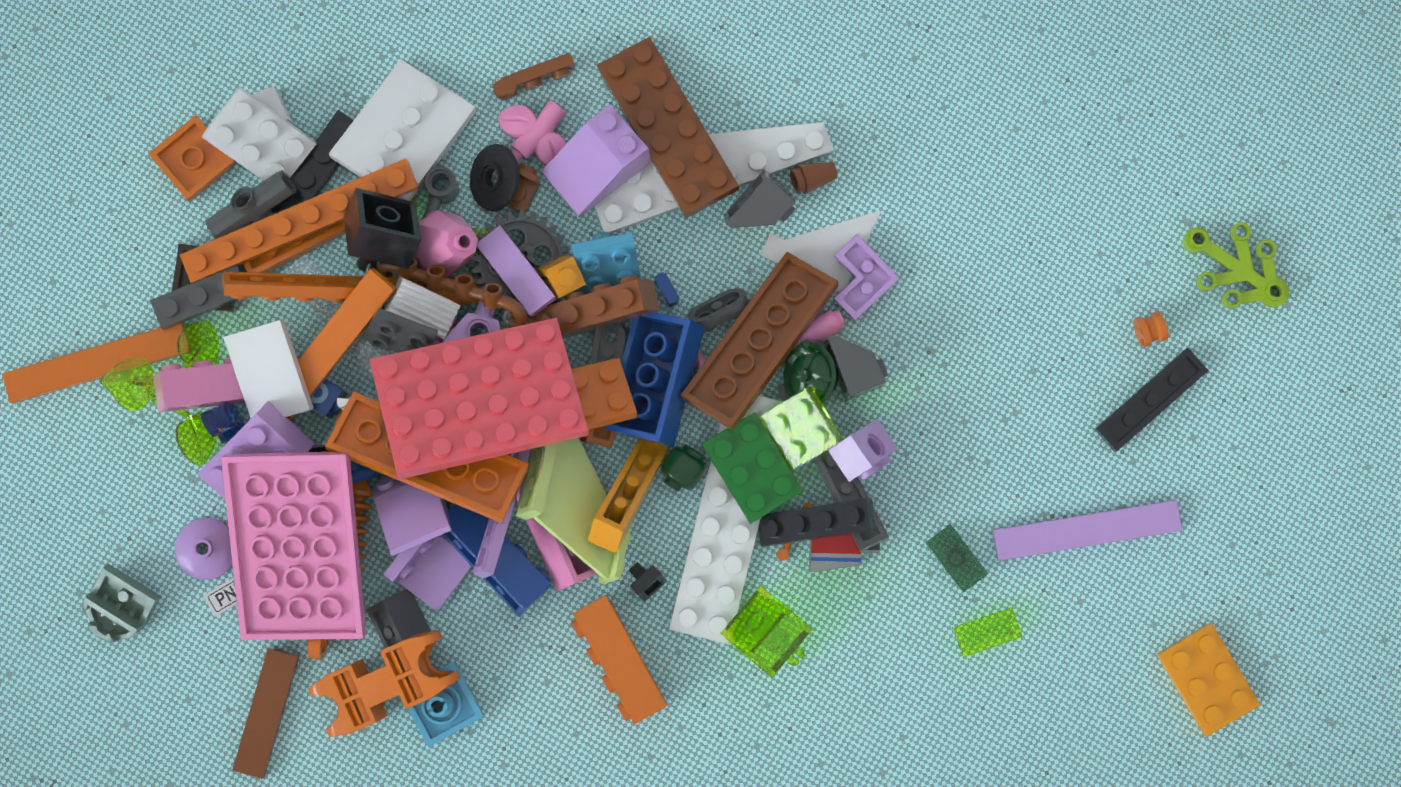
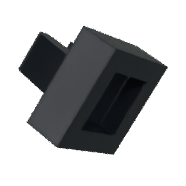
M637 562L629 569L630 573L637 579L630 587L644 602L667 582V579L654 565L646 571Z

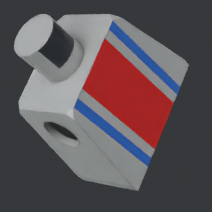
M851 534L810 540L809 572L860 566L861 553H879L880 543L860 552Z

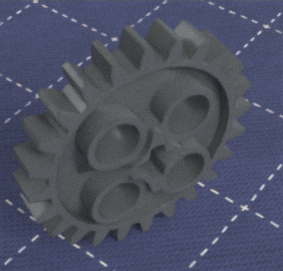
M520 210L518 218H514L511 211H508L506 221H503L497 215L495 216L497 224L495 227L489 223L485 224L488 234L499 225L507 234L512 231L520 232L524 242L518 249L526 255L528 262L537 268L561 257L562 254L570 250L569 247H560L559 245L565 238L564 235L555 237L553 234L558 226L554 225L548 229L546 227L548 218L545 217L540 222H537L536 212H533L530 218L527 219L523 210ZM478 232L477 237L480 240L487 236L486 234ZM476 247L479 255H474L470 259L473 262L479 263L478 267L471 270L473 274H481L482 276L478 279L476 285L497 283L502 286V295L520 303L499 274L492 270L491 264L483 253ZM538 247L546 248L550 254L549 261L538 263L533 257L534 250Z

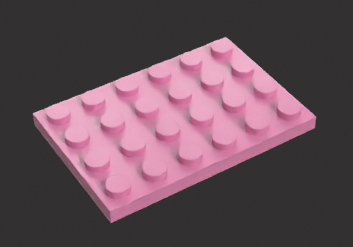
M348 453L225 454L221 457L241 640L363 639L366 636L351 463L347 455Z

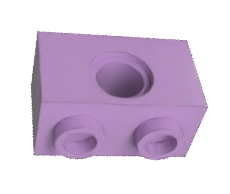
M877 418L828 451L850 482L859 475L864 480L892 460L889 455L898 448Z

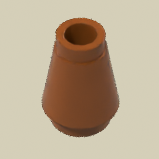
M832 161L828 163L800 164L795 169L790 170L791 183L796 193L803 192L807 194L838 177L836 166Z

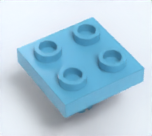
M602 231L603 238H600L597 232L590 241L571 244L573 257L586 285L580 287V291L588 294L593 292L592 287L610 283L612 287L620 284L621 278L638 275L639 279H641L632 232L610 236L609 233Z
M456 661L439 669V671L448 670L451 673L457 670L461 679L433 698L408 708L428 748L485 716Z

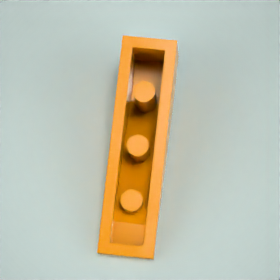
M638 439L595 515L587 541L615 554L617 553L670 446Z

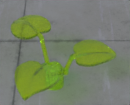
M208 320L192 323L180 333L177 341V350L180 358L186 362L181 368L193 367L194 362L211 360L212 365L216 364L219 356V339L215 328ZM130 358L119 363L99 381L112 394L117 403L126 410H141L150 400L152 404L157 405L153 368L143 358ZM185 410L174 411L186 419L176 427L175 436L180 451L192 464L203 466L208 461L217 443L218 429L215 420L206 412H197L192 416Z

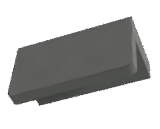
M409 590L397 593L366 609L384 648L416 634L431 631L413 593Z

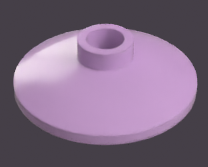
M200 518L188 523L180 531L175 543V556L181 569L189 576L200 580L215 579L225 574L233 565L229 527L224 522L213 518ZM201 543L208 545V552L204 555L198 550Z

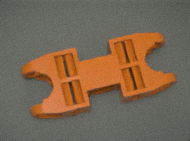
M440 630L416 634L381 650L380 653L386 665L370 673L362 658L325 675L308 688L311 697L319 695V697H330L338 706L336 720L331 723L332 726L326 728L328 736L336 737L351 734L388 716L382 702L395 696H400L406 710L433 698L461 679L457 670L451 673L448 670L439 671L430 663L429 655L432 647L436 645V641L443 638Z

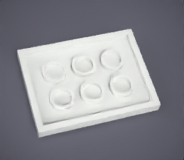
M400 59L329 152V156L359 177L406 158L410 163L420 188L425 182L427 173L436 167L476 113V107ZM419 189L399 198L411 201Z

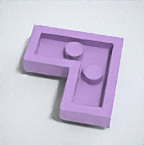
M858 234L834 255L855 279L833 300L853 321H856L899 277Z

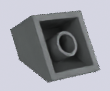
M764 169L724 214L725 223L730 228L775 225L779 220L784 222L795 210L792 205L796 201L792 193Z
M836 335L827 337L824 346L837 366L838 383L845 401L880 389L886 383L884 379L888 376L885 364L882 359H876L875 353Z

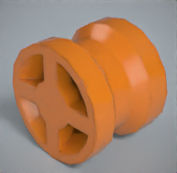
M1156 311L1151 313L1148 318L1138 317L1133 320L1136 337L1143 348L1150 346L1156 340L1160 342L1168 340V328L1161 312Z

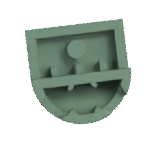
M107 564L102 568L92 591L84 597L82 611H86L90 621L88 627L96 636L108 642H116L117 640L130 639L146 626L161 596L114 566Z

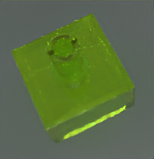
M760 585L720 634L773 678L786 661L791 666H796L800 663L793 656L794 653L803 660L805 651L799 646L813 629Z

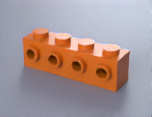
M604 595L574 612L575 620L571 624L579 638L585 636L591 646L586 651L595 666L601 664L606 675L602 676V680L610 694L616 691L621 700L617 707L624 720L631 719L635 725L667 707L668 704L609 597Z

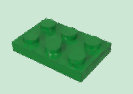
M755 412L743 418L734 431L727 428L701 444L750 524L804 492Z

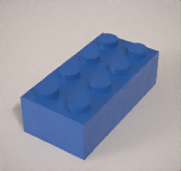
M651 313L632 319L621 365L633 398L637 417L604 426L605 430L622 436L674 447L686 403L682 400L681 394L692 379L705 327L690 319L660 313Z

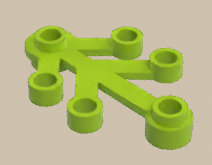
M1238 222L1230 229V236L1235 242L1238 259L1211 242L1208 232L1203 228L1195 227L1184 234L1182 243L1188 252L1199 253L1202 251L1230 270V272L1218 274L1203 272L1196 278V286L1199 290L1209 291L1216 286L1247 282L1256 288L1245 292H1239L1235 289L1226 291L1221 297V303L1225 308L1233 309L1240 304L1261 301L1267 307L1276 308L1288 300L1289 287L1283 279L1277 277L1273 258L1277 248L1273 241L1266 239L1256 245L1255 253L1261 258L1263 277L1254 271L1248 243L1251 228L1247 223ZM1237 227L1244 229V237H1239L1236 234ZM1194 234L1202 237V244H1196L1193 241ZM1263 244L1270 247L1269 255L1262 252L1261 247ZM1203 276H1206L1211 280V285L1209 287H1206L1202 284L1201 280ZM1271 287L1278 289L1279 295L1277 297H1273L1270 294ZM1228 294H1233L1236 297L1234 305L1227 301Z

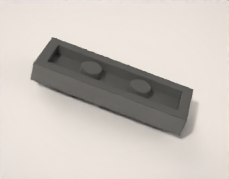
M237 265L151 299L150 302L161 329L166 330L238 301V299H233L230 296H224L222 276L223 272H241L240 267Z

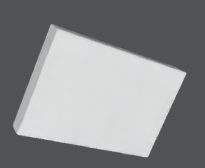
M284 318L223 337L250 418L267 401L271 402L284 417L314 408Z

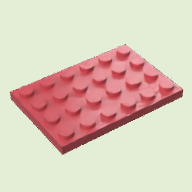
M557 318L369 359L398 480L588 436L589 430Z

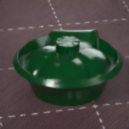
M805 339L787 356L783 381L786 393L793 403L801 408L812 409L822 405L830 397L838 382V370L832 356L823 346Z

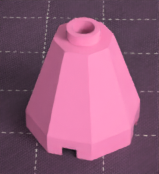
M433 210L427 214L428 216L418 220L421 242L414 257L418 260L419 263L417 264L421 269L426 270L431 265H441L445 268V276H451L471 261L470 259L476 252L478 238L461 215Z

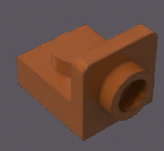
M520 164L519 186L515 197L506 207L517 212L523 210L526 215L541 181L536 176L537 171L525 164Z

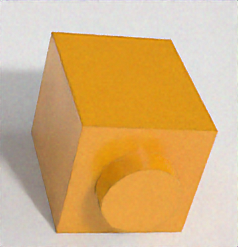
M561 256L536 269L539 276L556 298H560L586 285L573 256Z

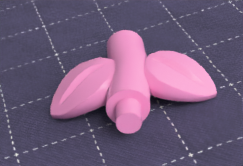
M550 100L537 118L534 112L523 105L510 106L499 114V124L508 136L516 139L510 147L517 162L521 158L527 160L535 152L537 159L546 166L567 144L563 136L554 132L566 115L564 110L555 102Z

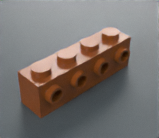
M638 275L621 278L620 284L612 287L610 283L592 287L593 292L584 294L583 291L565 295L566 300L561 302L553 301L535 315L533 320L535 323L557 318L562 338L564 339L660 311L654 281L639 279Z

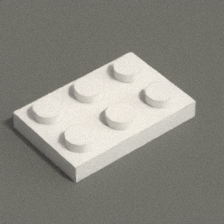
M240 86L202 134L203 139L263 181L281 170L291 177L316 145L315 140Z

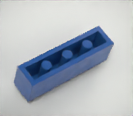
M454 504L448 509L451 531L442 535L474 569L489 518ZM505 534L494 574L483 579L512 611L520 617L552 585L548 582L547 574L541 568L534 567L527 559L528 556L525 550L518 544L514 545L506 537L507 534Z

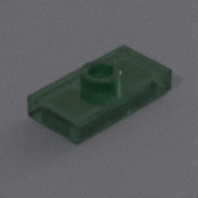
M951 524L925 542L962 593L988 575L987 571Z

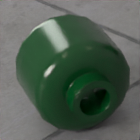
M687 444L683 447L675 446L661 465V472L666 476L663 482L677 492L681 488L693 490L706 472L707 466L703 462L706 457Z

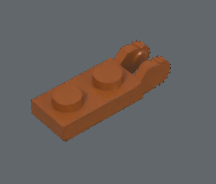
M566 53L502 77L501 80L498 79L493 84V92H495L494 94L499 99L507 100V98L515 97L520 88L524 87L526 91L542 86V80L553 77L554 80L568 77L571 75L570 70L575 69L572 56Z

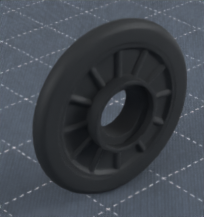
M492 144L482 149L472 164L470 172L471 192L477 204L487 211L495 212L504 209L516 195L520 172L517 159L512 151L504 145ZM496 170L498 177L496 184L493 186L491 179L493 172Z

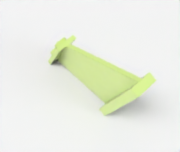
M571 439L531 449L528 458L529 469L523 480L516 517L524 520L535 519L599 575L598 583L605 584L620 579L625 569L624 558L626 548L631 539L630 528L616 554L587 541L594 517L607 494L580 439Z

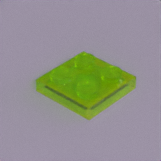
M811 386L759 417L791 471L844 440Z

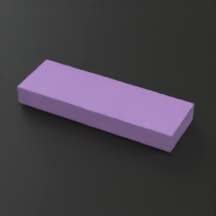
M500 225L477 243L479 250L532 318L557 299Z

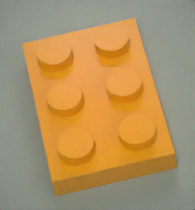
M1212 623L1206 624L1156 654L1204 736L1208 737L1260 706L1259 701Z

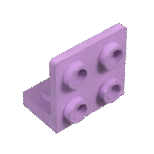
M440 535L399 553L383 575L392 582L400 583L432 609L438 611L472 566Z

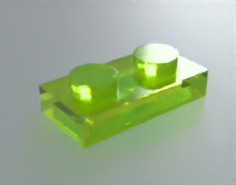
M1012 607L952 627L962 657H967L1023 637Z

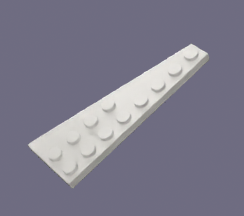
M824 122L708 134L739 187L752 183L764 169L770 175L834 152ZM652 161L594 206L603 231L609 234L679 209Z

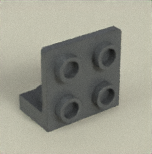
M383 306L382 309H377L362 336V340L368 341L376 348H387L399 353L430 346L435 340L438 330L384 310L385 306Z

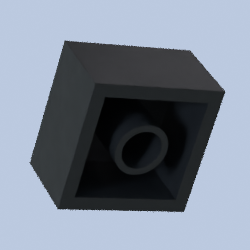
M355 188L344 215L348 255L359 258L356 265L364 272L368 264H370L369 269H376L378 262L409 269L421 242L416 202Z

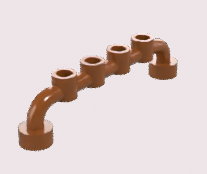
M415 257L409 269L379 263L376 266V270L384 277H393L392 273H395L411 282L416 280L426 283L427 288L432 291L444 289L454 292L456 298L460 300L472 298L482 301L483 305L488 309L504 308L513 314L509 318L508 328L534 323L533 318L526 314L520 303L502 295V286L497 283H488L482 289L474 286V279L469 274H459L454 280L445 277V268L441 265H431L426 270L417 268Z

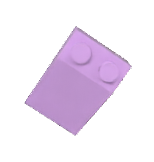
M609 104L588 120L541 172L580 218L650 164L651 157L649 148L612 105Z
M389 476L381 478L377 481L376 485L372 486L374 503L392 556L451 531L445 499Z

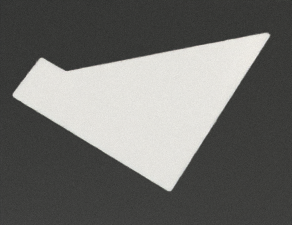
M876 211L785 240L769 234L760 255L779 263L784 254L789 252L838 280L839 286L836 290L841 292L847 286L851 274L834 255L856 234L867 243L881 212Z

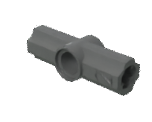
M283 170L278 171L253 189L248 186L238 189L233 194L229 205L205 220L206 226L213 237L217 239L248 224L270 216L272 208L297 192L296 187L289 175Z

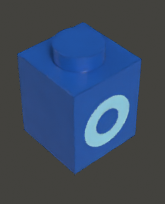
M325 379L311 397L313 409L332 419L334 414L338 415V412L342 410L338 407L337 398H346L348 392Z

